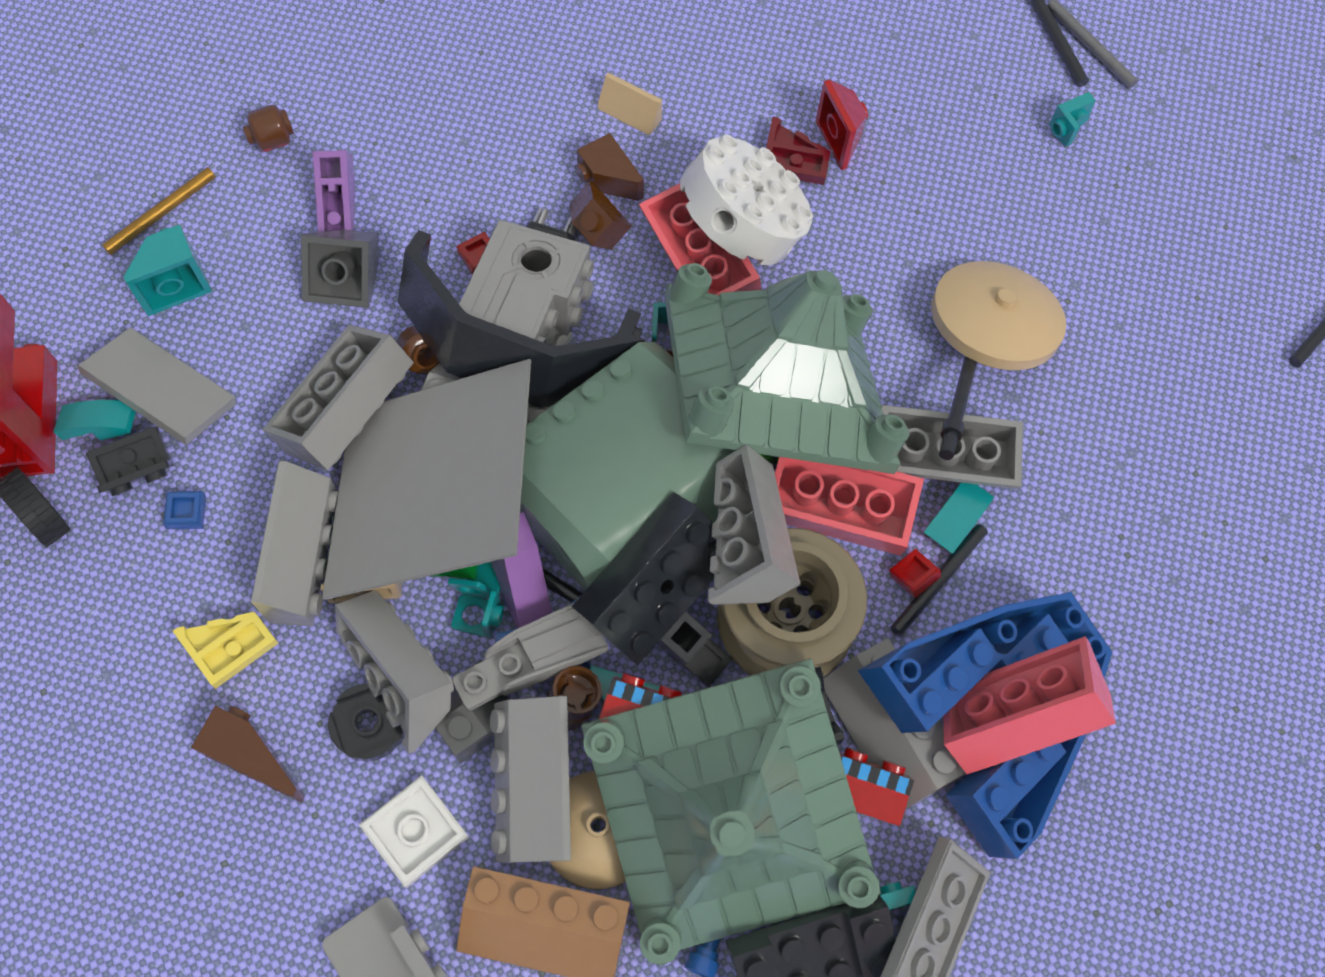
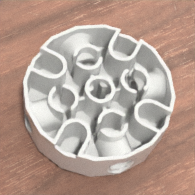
M725 134L724 136L709 140L696 159L686 168L680 179L681 191L685 192L689 199L686 207L692 219L711 240L731 255L744 260L747 256L757 259L760 265L771 266L784 260L795 243L808 234L813 214L806 197L799 187L800 180L792 171L785 170L776 161L774 154L767 148L761 147L759 149L741 139Z

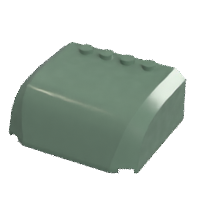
M638 342L526 425L520 513H525L534 538L586 590L672 492L698 506L712 523L716 522L718 517V508L714 505L716 463L736 450L686 443L673 356L656 342Z

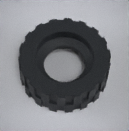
M18 467L0 479V497L44 547H49L71 531V528Z

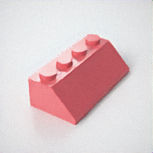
M680 183L639 204L641 211L677 272L682 265L691 263L702 265L712 278V283L708 290V293L720 295L722 292L761 290L760 277L749 258L746 257L743 260L728 253L711 240L692 219L686 207L689 199L686 193L681 191Z
M779 457L775 477L787 525L812 530L829 537L899 556L907 549L924 482L923 478L897 471L895 474Z
M1086 636L988 672L943 716L944 745L966 775L1116 724L1110 691Z

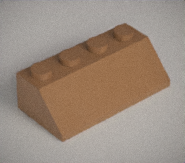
M473 866L462 907L456 951L564 977H615L630 902Z

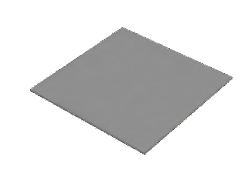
M530 359L384 401V404L373 413L365 423L361 433L354 437L344 452L322 599L327 600L517 556L531 371Z

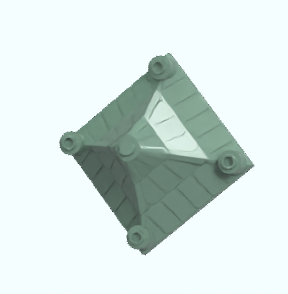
M691 263L682 265L679 268L673 284H667L664 297L686 443L737 450L747 444L758 454L895 474L900 466L898 453L909 437V430L900 417L884 415L882 412V405L876 391V384L870 370V363L861 335L873 313L869 301L864 296L852 294L842 297L840 282L833 273L827 270H810L783 279L768 286L766 290L722 292L720 295L708 293L712 278L705 267L700 264Z
M811 658L589 721L581 725L585 736L583 740L584 750L593 763L640 930V950L649 962L657 965L667 964L675 959L679 950L823 910L831 906L847 903L855 908H865L873 904L878 895L881 894L879 880L873 870L822 696L820 679L816 674Z

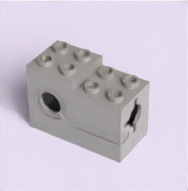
M499 219L459 305L469 315L556 346L558 336L566 335L568 337L572 327L579 326L583 313L582 303L584 300L589 301L594 282L589 280L594 269V261L590 260V245Z

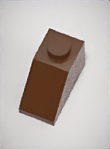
M610 133L577 149L575 170L583 183L589 182V180L593 181L603 194L636 201L644 198V179Z
M589 180L569 204L573 225L592 246L612 250L632 227L593 181Z

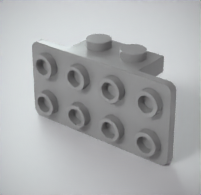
M383 897L327 936L322 942L323 950L340 977H449L440 963L435 966L432 964L426 954L431 949L428 942L418 928L413 931L411 930L396 904L389 897Z

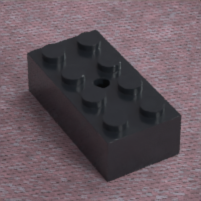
M672 492L571 607L638 666L714 580L715 574L710 572V559L716 555L717 539L712 537L713 523L698 506Z

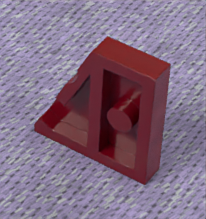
M773 116L766 148L774 154L776 161L785 170L792 171L800 181L824 185L831 151L819 143H813L809 140L808 136L800 131L796 133L791 132L781 125L782 120Z

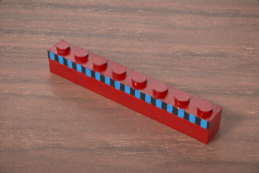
M623 672L622 678L616 676L612 678L599 719L682 695V692L664 685H660L659 690L644 686L645 679ZM846 747L844 753L839 752L856 812L900 826L914 780L905 774L906 767L887 760H883L882 766L868 762V754Z

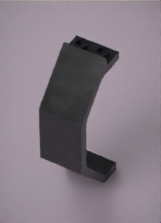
M418 230L405 249L398 304L445 371L454 376L466 378L530 359L531 371L528 403L541 408L554 405L638 342H645V339L640 338L643 329L637 327L641 313L631 309L627 310L616 335L609 338L561 346L549 345L469 315L462 309L427 264L431 234Z

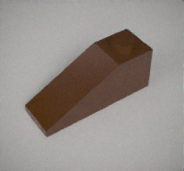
M215 706L191 748L211 760L302 803L305 797L304 793L260 731L249 722L251 715L234 706H230L228 711Z

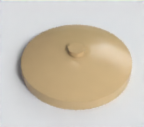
M975 261L958 265L942 276L932 296V317L937 329L945 340L966 357L989 367L1003 370H1025L1037 367L1047 362L1056 353L1066 333L1065 314L1055 295L1032 275L1006 264Z

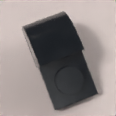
M687 612L679 618L658 642V645L675 662L680 663L706 687H710L733 660L710 639L712 634Z

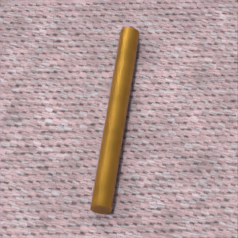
M205 168L104 242L102 247L109 255H112L216 178L215 174L210 168Z

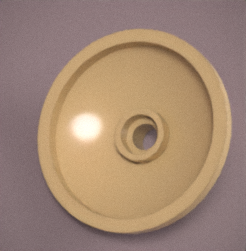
M589 771L576 775L569 779L571 860L549 862L564 879L577 886L588 889H609L626 882L596 773L595 771ZM595 819L604 820L606 823L605 829L601 832H594L591 829L592 821Z

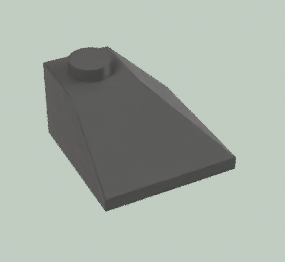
M336 230L302 234V301L369 308L378 270L379 233Z
M479 660L478 662H476L475 664H473L471 667H473L474 665H476V664H478V663H480V662H482V661ZM454 686V690L451 692L450 711L435 728L460 764L495 740V733H492L490 728V715L492 710H494V703L509 700L507 696L502 694L469 711L466 709Z

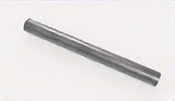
M1051 0L1047 6L1051 13L1128 89L1136 85L1138 79L1057 0Z

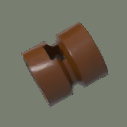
M570 666L563 669L555 677L547 697L567 696L568 730L578 729L590 719L602 695L601 683L590 669L581 666Z

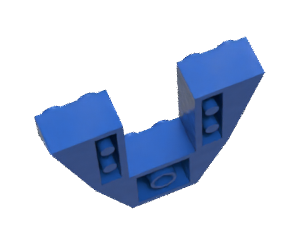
M1072 592L995 608L911 641L857 671L901 733L927 732L988 672L1086 636L1105 678L1112 650ZM1086 734L967 774L945 795L988 857L1018 859L1039 837Z

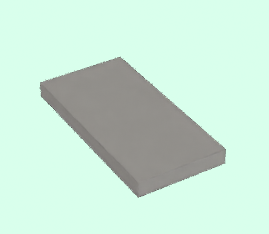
M131 327L78 365L81 375L185 445L190 443L236 405V397Z
M939 836L881 977H950L991 872L949 838Z

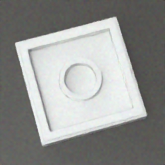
M422 775L359 824L360 828L405 888H408L469 838Z

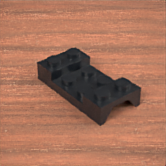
M879 894L873 904L865 908H855L847 903L831 906L725 941L737 977H881L896 938L889 907Z

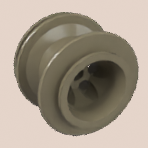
M788 527L800 585L768 603H763L769 608V612L765 614L758 608V603L718 604L717 624L719 635L733 661L749 675L811 658L814 668L821 667L824 677L833 671L845 658L852 642L863 626L867 611L865 581L857 563L848 551L836 541L812 530ZM804 586L810 590L811 594L802 596L798 593L797 588ZM789 608L791 615L797 617L792 619L786 618L785 612L780 609ZM818 610L821 612L822 617L814 620L809 616L808 611Z

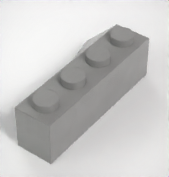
M745 444L716 463L714 505L718 508V517L716 522L712 524V537L717 539L716 555L710 559V572L715 574L714 587L709 588L708 602L713 605L768 603L800 585L773 465Z
M377 590L336 604V632L357 668L364 667L368 687L374 697L382 694L388 710L386 717L391 726L394 728L400 725L404 731L405 739L402 740V744L407 753L415 752L450 711L451 692L454 690L450 675L447 671H442L437 666L430 650L427 647L421 646L416 640L410 625L404 624L400 620L392 603L386 602Z

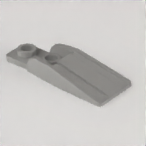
M570 604L514 630L486 651L484 661L455 675L452 681L466 709L471 711L502 694L506 696L558 675L563 669L577 666L603 654L608 650V645L602 634L571 607L573 604Z

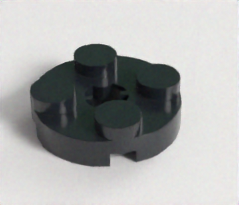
M368 683L353 686L343 692L336 700L338 703L335 705L333 712H330L328 731L331 740L340 751L355 761L368 762L384 758L393 752L405 738V733L401 726L398 725L393 728L387 719L386 712L388 710L382 694L374 697L368 687ZM365 713H371L370 716L372 718L375 714L378 717V722L374 724V729L366 732L365 728L362 731L358 729V724L363 722L362 715Z

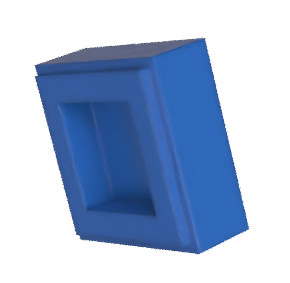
M203 491L167 492L163 526L166 529H203L206 494Z

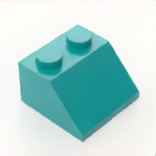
M180 224L171 228L161 229L157 233L147 236L123 276L125 283L148 316L213 292L201 262Z

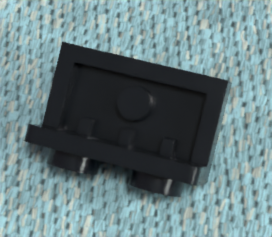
M156 426L86 452L99 482V486H97L98 492L110 491L112 497L133 489L131 485L133 481L145 478L146 483H150L168 476L165 469L174 466L161 433Z

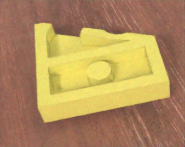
M255 612L236 615L229 620L221 618L207 621V625L188 629L182 626L173 630L175 636L215 689L278 644L277 640Z

